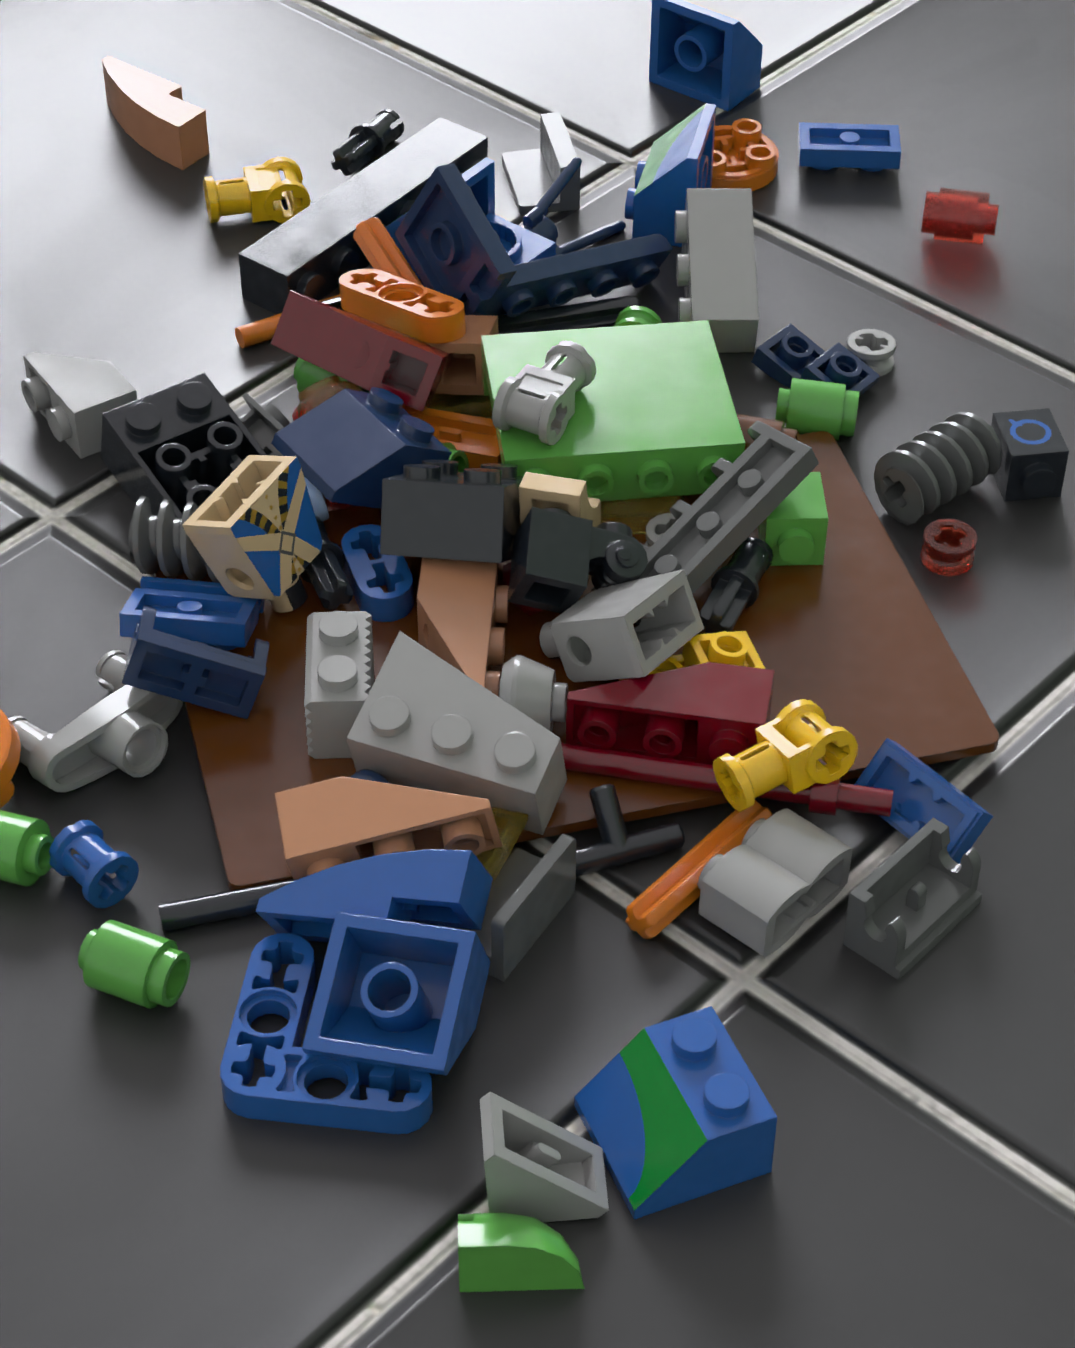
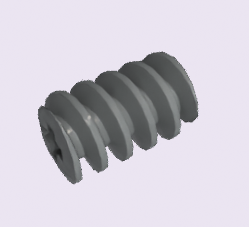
M958 412L947 417L945 421L932 426L928 431L918 434L912 440L899 445L897 449L881 456L876 463L874 471L875 490L880 503L897 522L905 525L918 522L923 515L933 513L938 506L951 502L955 496L966 493L971 486L984 482L988 474H996L1001 468L1003 458L1000 440L995 430L984 419L973 413Z
M140 496L133 511L128 535V547L132 564H136L142 574L153 575L160 569L164 576L177 578L184 571L188 579L200 581L208 573L212 582L220 583L182 526L197 510L196 503L187 502L181 518H175L172 500L164 499L158 514L152 515L149 498Z

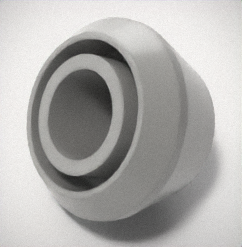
M516 655L503 664L499 687V697L551 732L554 722L566 721L568 683L556 682V671L522 655Z

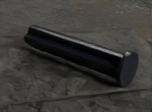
M624 296L526 311L516 317H508L505 314L498 316L499 334L613 327L620 311L626 307L641 306L637 297Z

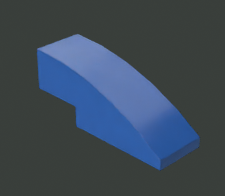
M424 849L387 853L342 863L297 879L259 898L256 912L277 933H291L301 936L305 940L329 942L336 912L441 927L481 930L493 878L472 850Z

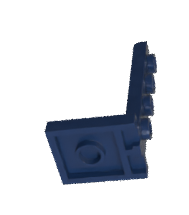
M455 163L436 166L395 232L398 241L424 286L461 300L464 303L465 315L500 316L507 314L508 317H516L525 313L530 308L549 304L551 307H558L573 298L590 294L595 298L601 297L615 288L632 285L634 288L643 287L659 275V267L673 250L663 235L652 234L514 265L498 234L492 228L476 201L471 188L466 184Z

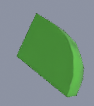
M505 1212L458 1214L460 1292L585 1289L579 1261L560 1233L535 1217Z

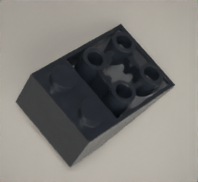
M205 372L102 414L101 459L130 499L137 503L140 496L149 498L152 515L158 514L164 499H170L173 501L175 518H181L187 502L196 503L198 509L248 455H266Z

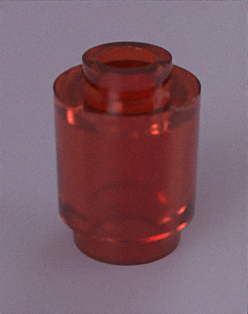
M940 187V192L927 191L921 233L934 234L933 239L983 245L984 235L995 236L999 204L989 203L990 193L944 187Z

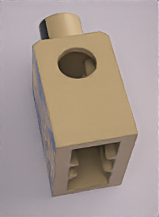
M248 455L182 526L228 594L234 597L270 600L276 612H290L302 606L308 598L307 591L299 575L320 553L323 543L298 458L296 456Z

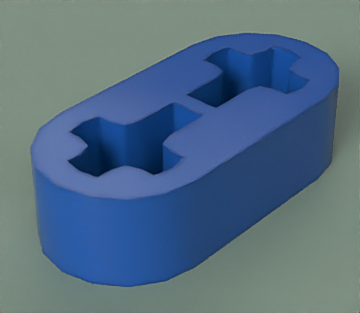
M369 524L352 528L344 534L341 540L345 558L343 569L354 592L353 595L360 611H366L372 616L373 621L393 622L404 618L412 611L414 606L413 578L404 556L380 554L381 526ZM371 553L375 560H370L367 554ZM385 585L388 593H384L378 586Z

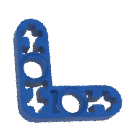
M277 933L265 937L257 943L249 959L220 1065L222 1095L227 1108L236 1115L249 1119L388 1134H408L426 1124L433 1112L432 1078L429 1073L304 1053L300 1045L316 984L314 950L307 940L291 933ZM282 964H290L286 969L283 980L284 989L275 987L273 973H277L281 969ZM265 1014L281 1015L288 1020L284 1028L274 1033H261L250 1027L252 1021ZM254 1058L264 1060L265 1077H260L256 1086H244L243 1084H249L255 1068ZM322 1078L338 1079L347 1086L344 1092L331 1099L316 1098L307 1092L308 1087L313 1082ZM362 1084L369 1085V1087H366L367 1100H360V1085ZM396 1090L410 1092L406 1093L403 1102L389 1101L394 1098Z

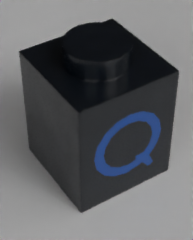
M1050 409L993 413L991 427L995 430L1000 440L1003 453L1001 468L993 476L1004 502L1061 497L1069 450Z

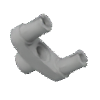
M112 650L107 652L98 662L96 676L101 678L98 680L101 687L114 693L89 708L57 733L50 734L29 723L22 716H12L8 719L16 728L20 738L21 752L19 762L27 766L32 778L55 792L66 793L89 784L118 768L132 777H144L152 773L160 765L167 751L168 734L165 729L179 714L183 701L122 684L128 657L120 650Z

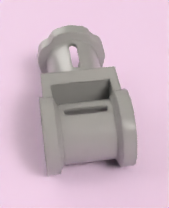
M561 341L558 345L553 346L547 352L545 365L542 368L527 364L516 377L509 376L504 380L493 405V425L495 428L503 431H508L512 427L539 435L542 443L548 445L556 444L563 435L568 420L575 413V392L588 386L595 379V361L583 346L575 342ZM564 357H567L564 360V362L561 365H559V363L564 359Z

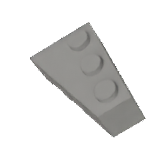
M687 188L685 210L675 211V243H682L681 254H677L676 281L677 287L684 286L685 298H679L678 322L708 320L718 353L755 352L759 310L751 188Z

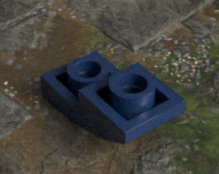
M791 323L757 347L751 361L767 375L788 388H791L792 378L846 384V390L859 391V396H861L874 386L880 378L878 373L841 343H836L825 352Z

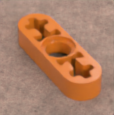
M378 269L352 270L344 273L339 278L341 307L349 313L426 343H449L461 339L466 334L464 303L459 299Z

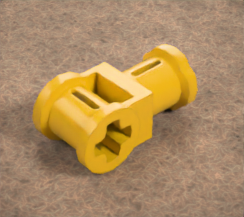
M275 157L262 165L243 167L244 177L215 181L212 176L204 177L203 180L210 223L219 222L221 216L244 213L251 214L253 223L269 220L284 223L310 206L311 202L307 189L302 185L303 176L299 165L287 157ZM278 171H283L286 180L281 181ZM281 200H286L288 210H284Z
M800 699L784 707L774 720L755 729L758 744L735 756L726 753L713 761V771L716 781L727 801L734 809L742 812L755 804V798L782 784L793 794H796L815 783L828 784L841 778L854 764L858 752V743L855 736L845 728L831 726L826 721L823 709L811 700ZM802 718H805L810 724L805 723ZM821 758L827 764L823 765L818 759Z

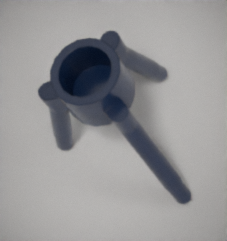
M575 157L572 159L537 205L523 217V221L518 226L556 242L558 230L554 222L546 217L549 212L548 208L581 166V158ZM620 220L560 246L556 245V256L578 251L624 230L626 224Z

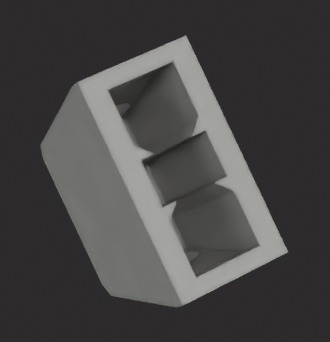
M678 570L599 588L590 592L554 620L546 622L542 626L540 645L543 653L549 659H561L567 677L573 682L640 678L647 676L702 631L704 626L685 571ZM641 619L639 626L634 627L633 624Z

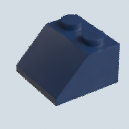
M372 387L369 393L343 389L276 432L271 442L283 456H296L298 458L303 475L330 502L382 509V479L403 474V465L422 464V460H449L452 453L433 436L435 430L430 424L411 416L402 408L404 402L399 396L377 387Z

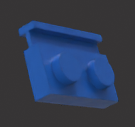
M142 576L140 580L141 588L134 589L119 613L120 636H133L136 624L140 623L143 606L145 605L157 609L153 626L154 630L191 641L208 644V646L226 651L236 647L245 648L259 621V613H263L265 609L264 599L234 597L228 594L220 583Z

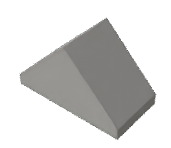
M492 1092L487 1093L480 1099L483 1157L489 1213L505 1212L535 1217L544 1223L599 1218L609 1211L602 1147Z

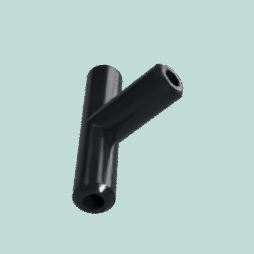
M610 783L592 788L589 791V796L602 842L576 849V877L682 848L685 843L683 829L680 824L672 822L628 834L615 786Z

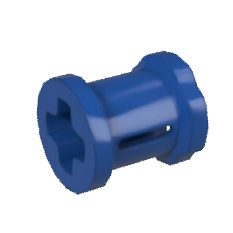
M80 820L73 825L65 827L55 837L49 848L50 866L62 876H72L82 886L84 898L94 907L107 908L124 899L136 883L139 873L137 861L124 851H114L103 841V830L91 820ZM72 849H75L79 854L72 856L70 852ZM115 872L116 878L113 879L107 873L113 874Z

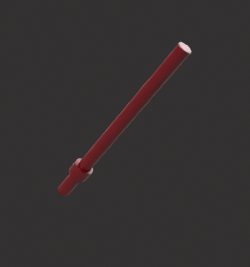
M561 743L565 769L569 771L723 793L716 781L713 764ZM841 778L828 784L815 783L796 794H793L782 784L757 798L809 805V812L836 816L838 809L890 817L894 790L841 783Z

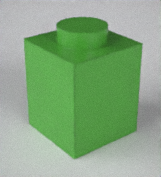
M810 472L757 527L759 539L766 542L772 549L774 557L770 566L823 565L828 513L821 473Z

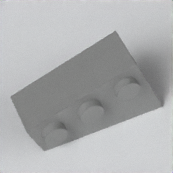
M399 631L346 738L356 772L362 769H369L381 774L391 784L489 799L495 821L543 835L567 781L560 737Z

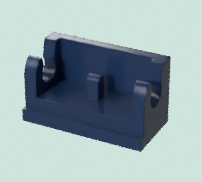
M144 605L140 623L136 624L132 636L122 684L248 719L265 678L269 642L256 638L253 656L248 655L246 657L208 646V644L191 641L153 629L157 609Z

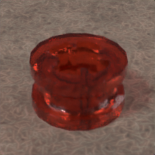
M948 518L931 522L925 528L923 534L924 544L922 545L920 556L923 565L928 570L945 576H957L968 572L974 563V550L976 549L978 538L976 531L969 524L960 520Z

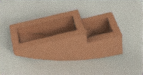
M111 56L102 59L108 106L124 131L140 146L159 159L181 170H185L209 154L206 110L183 101L182 87Z

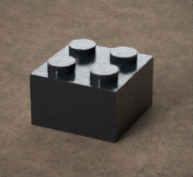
M422 460V464L403 465V474L382 479L380 554L503 563L512 559L514 536L521 526L519 485L524 476H517L518 466L511 464H481V468H466L464 472H458V462L451 460Z

